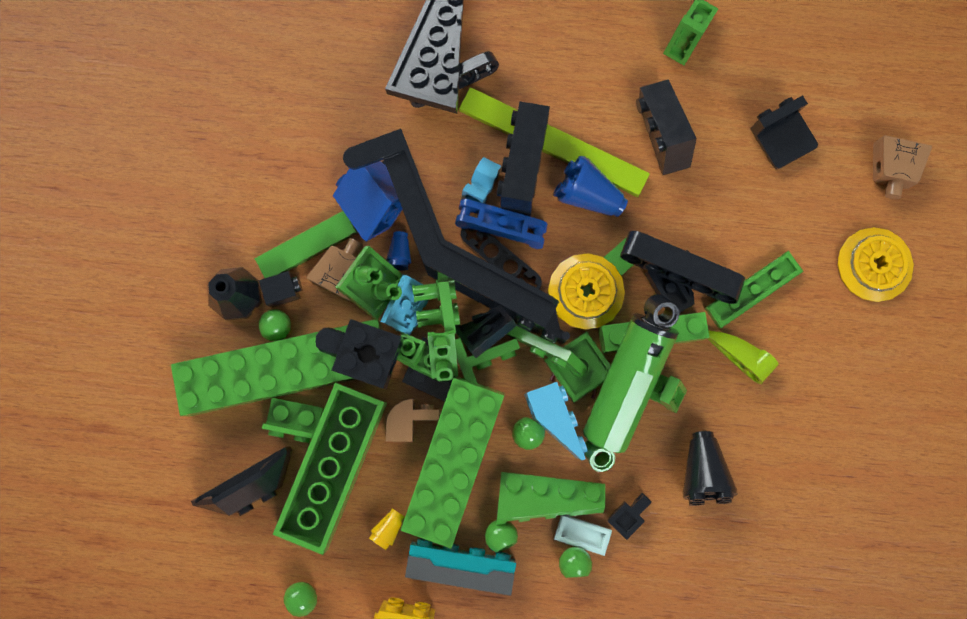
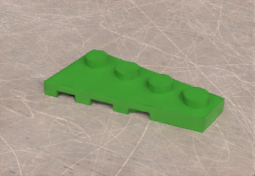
M501 472L496 525L506 524V521L513 520L524 522L530 521L531 518L545 517V519L556 518L558 515L569 514V516L604 512L605 484Z

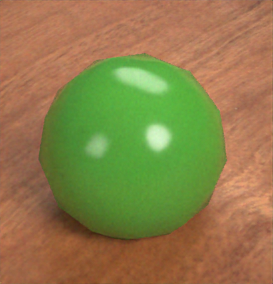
M272 309L261 316L258 328L260 334L265 339L279 341L289 334L291 321L285 312L279 309Z
M524 417L514 424L512 437L520 448L532 450L542 444L545 438V429L536 421Z
M495 520L486 528V544L492 551L498 553L517 543V529L510 521H506V524L496 525L497 520Z
M568 548L559 559L561 574L565 578L588 576L592 571L591 556L582 548Z
M305 582L294 583L287 588L284 594V604L288 612L297 617L310 614L317 604L315 588Z

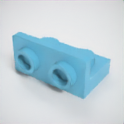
M402 275L397 285L402 290L401 297L398 300H390L380 322L394 328L398 332L410 335L418 324L416 311H422L429 300L414 302L412 285L424 284L407 275Z

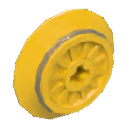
M876 227L859 230L848 237L839 251L837 263L840 278L848 290L863 300L873 302L891 300L901 294L912 279L914 267L911 251L902 238L889 230ZM879 259L878 263L882 265V267L878 269L876 268L877 263L874 262V260Z
M589 253L573 255L561 262L552 274L548 288L549 295L559 301L556 307L557 316L568 325L584 330L600 328L612 321L622 308L625 296L623 278L617 268L605 258ZM588 284L591 286V291L594 294H589L585 297L581 287H586Z

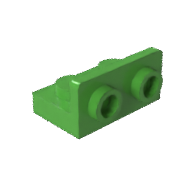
M272 398L267 421L263 423L262 429L269 430L268 435L284 438L286 433L295 435L294 440L309 443L310 438L312 439L324 408Z

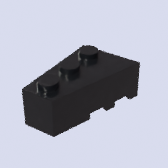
M669 79L640 87L636 106L638 112L642 113L662 176L691 168L697 138Z

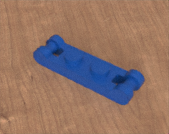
M460 200V214L456 216L455 220L457 227L463 229L471 228L525 243L534 249L543 248L545 241L543 234L547 231V222L474 200ZM470 213L478 214L477 218L470 216ZM528 228L532 229L533 234L527 232Z

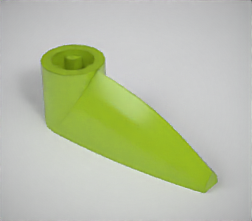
M709 330L710 338L707 339L754 382L762 384L779 365L778 361L767 351L760 350L736 336Z

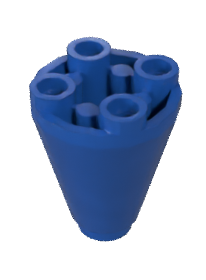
M579 156L575 162L571 160L564 170L566 177L563 183L560 182L553 192V196L557 197V200L561 203L609 216L619 217L628 203V200L624 198V194L585 156Z

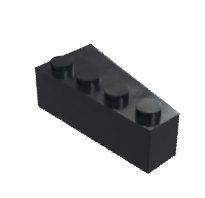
M520 101L518 111L513 110L511 126H515L513 134H508L506 149H510L509 157L503 158L501 172L505 173L504 181L499 180L497 196L501 197L502 209L531 217L532 202L536 191L537 174L540 169L550 106Z

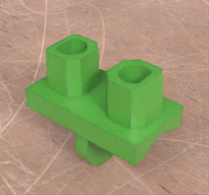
M454 330L444 333L427 332L432 378H437L438 381L452 380L454 376H458Z

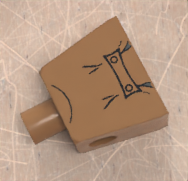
M886 135L874 142L873 180L876 183L887 185L886 198L901 199L903 189H909L919 183L932 149L931 145Z
M351 238L344 250L332 245L308 274L307 279L353 304L349 298L335 287L355 261L364 245Z

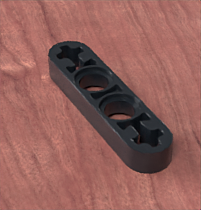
M483 52L460 63L459 90L497 71L499 63L493 52ZM410 101L411 105L415 108L425 106L423 104Z
M461 229L460 235L464 245L482 260L503 271L505 262L509 260L516 262L518 270L511 275L518 277L522 269L526 270L527 272L523 276L528 280L532 277L535 278L534 284L540 290L542 280L538 273L491 234L477 230V238L481 241L483 237L487 238L481 244L480 249H477L476 246L479 243L475 239L467 240L466 231L472 232L474 229ZM492 244L498 248L499 253L497 256L489 258L484 254V249L487 245Z

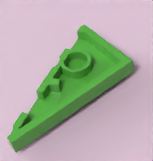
M516 326L506 334L530 347L529 351L540 358L547 356L551 359L552 363L565 369L567 367L582 376L588 368L573 352Z

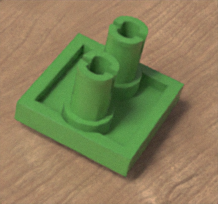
M365 246L335 288L373 319H378L390 300H398L401 297L402 290L397 285L402 274L370 246Z
M438 272L436 283L412 285L414 302L437 298L438 301H441V306L438 309L416 311L418 327L442 324L445 332L454 330L456 333L455 325H460L458 304L452 303V299H457L454 280Z

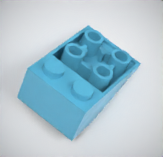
M555 382L524 394L532 418L575 458L579 460L586 459L584 453L587 452L586 444L583 437L577 436L574 427L578 426L573 411H568L565 402L568 401V396L564 386L559 387L558 383Z

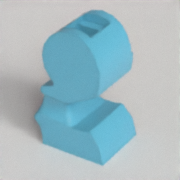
M483 157L473 173L471 184L467 183L463 188L461 199H470L485 204L487 195L492 191L493 184L502 166Z

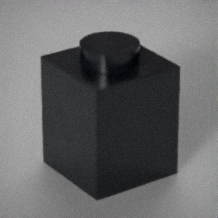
M289 271L259 280L265 303L271 308L301 299L299 294L302 291L301 282L298 276L294 277Z

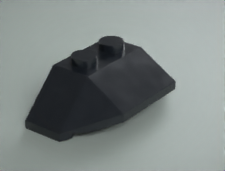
M288 446L280 449L191 501L192 505L228 516L235 513L242 516L253 510L252 504L261 499L264 503L277 496L275 490L283 486L292 454L291 447Z

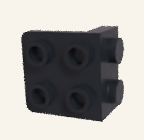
M803 95L795 100L792 97L784 100L778 105L779 108L773 112L771 109L762 112L757 116L758 121L750 128L775 169L788 165L818 147L817 140L799 113L808 104Z

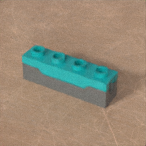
M418 538L417 542L412 541L410 545L405 578L511 596L516 559H512L511 554L505 552L489 555L485 554V550L481 548L470 547L469 551L460 550L457 544H453L452 548L433 545L431 541Z

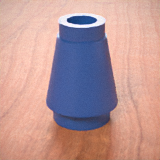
M402 231L393 232L386 261L398 271L407 270L409 264H411L408 234Z

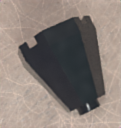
M243 267L221 269L207 285L208 306L225 320L248 319L253 314V310L262 303L259 280Z

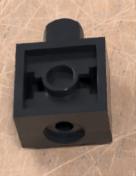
M350 319L346 332L330 327L323 328L316 335L315 342L316 347L321 352L336 357L331 371L387 389L404 339L393 333Z

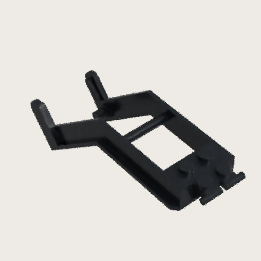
M401 128L352 146L344 152L343 161L352 170L384 160L382 163L387 167L428 276L438 280L439 272L451 278L455 282L456 291L490 309L502 306L514 322L517 323V327L528 332L533 331L541 335L540 337L552 343L558 342V344L562 345L570 338L569 332L560 329L556 312L559 301L556 298L444 239Z

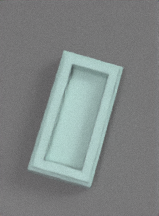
M561 515L554 540L605 556L612 530L572 516Z

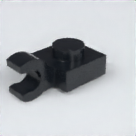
M641 493L631 506L624 501L607 521L628 540L645 522L640 514L652 501Z

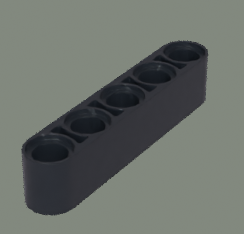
M630 231L628 233L620 255L628 263L728 304L738 303L745 282V277L740 273L639 231Z

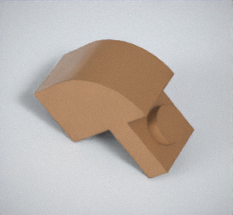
M414 399L398 403L392 408L387 417L386 442H413L414 420H439L440 410H434V405H419V410H415Z

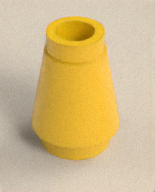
M391 509L371 530L372 534L369 539L387 550L389 545H393L405 517L396 510Z

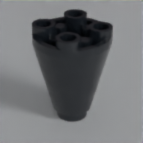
M712 431L693 433V439L690 441L683 498L689 500L690 506L705 505V501L716 500V504L732 503L733 497L738 495L737 488L717 439Z

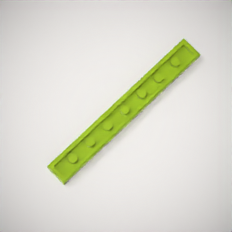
M470 87L459 108V112L507 135L514 132L515 126H511L513 110H518ZM547 124L542 152L567 164L571 160L575 162L579 156H585L617 188L639 197L650 173Z

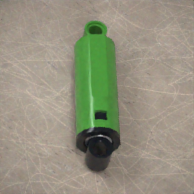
M656 294L647 299L644 305L646 315L638 313L632 315L583 429L584 436L587 438L585 442L587 452L584 453V456L593 470L597 472H604L612 468L615 463L614 453H624L628 449L678 337L679 332L672 326L679 319V309L663 295ZM665 307L664 312L658 315L659 310Z

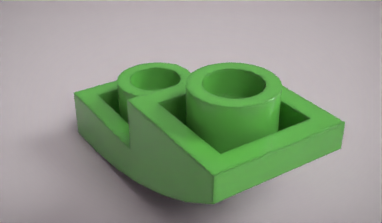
M402 332L401 337H403L404 342L397 360L432 378L429 347L426 345V342Z

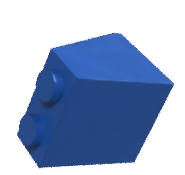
M381 161L357 170L348 169L347 173L341 176L336 183L337 189L333 197L365 241L390 229L403 210L387 167Z

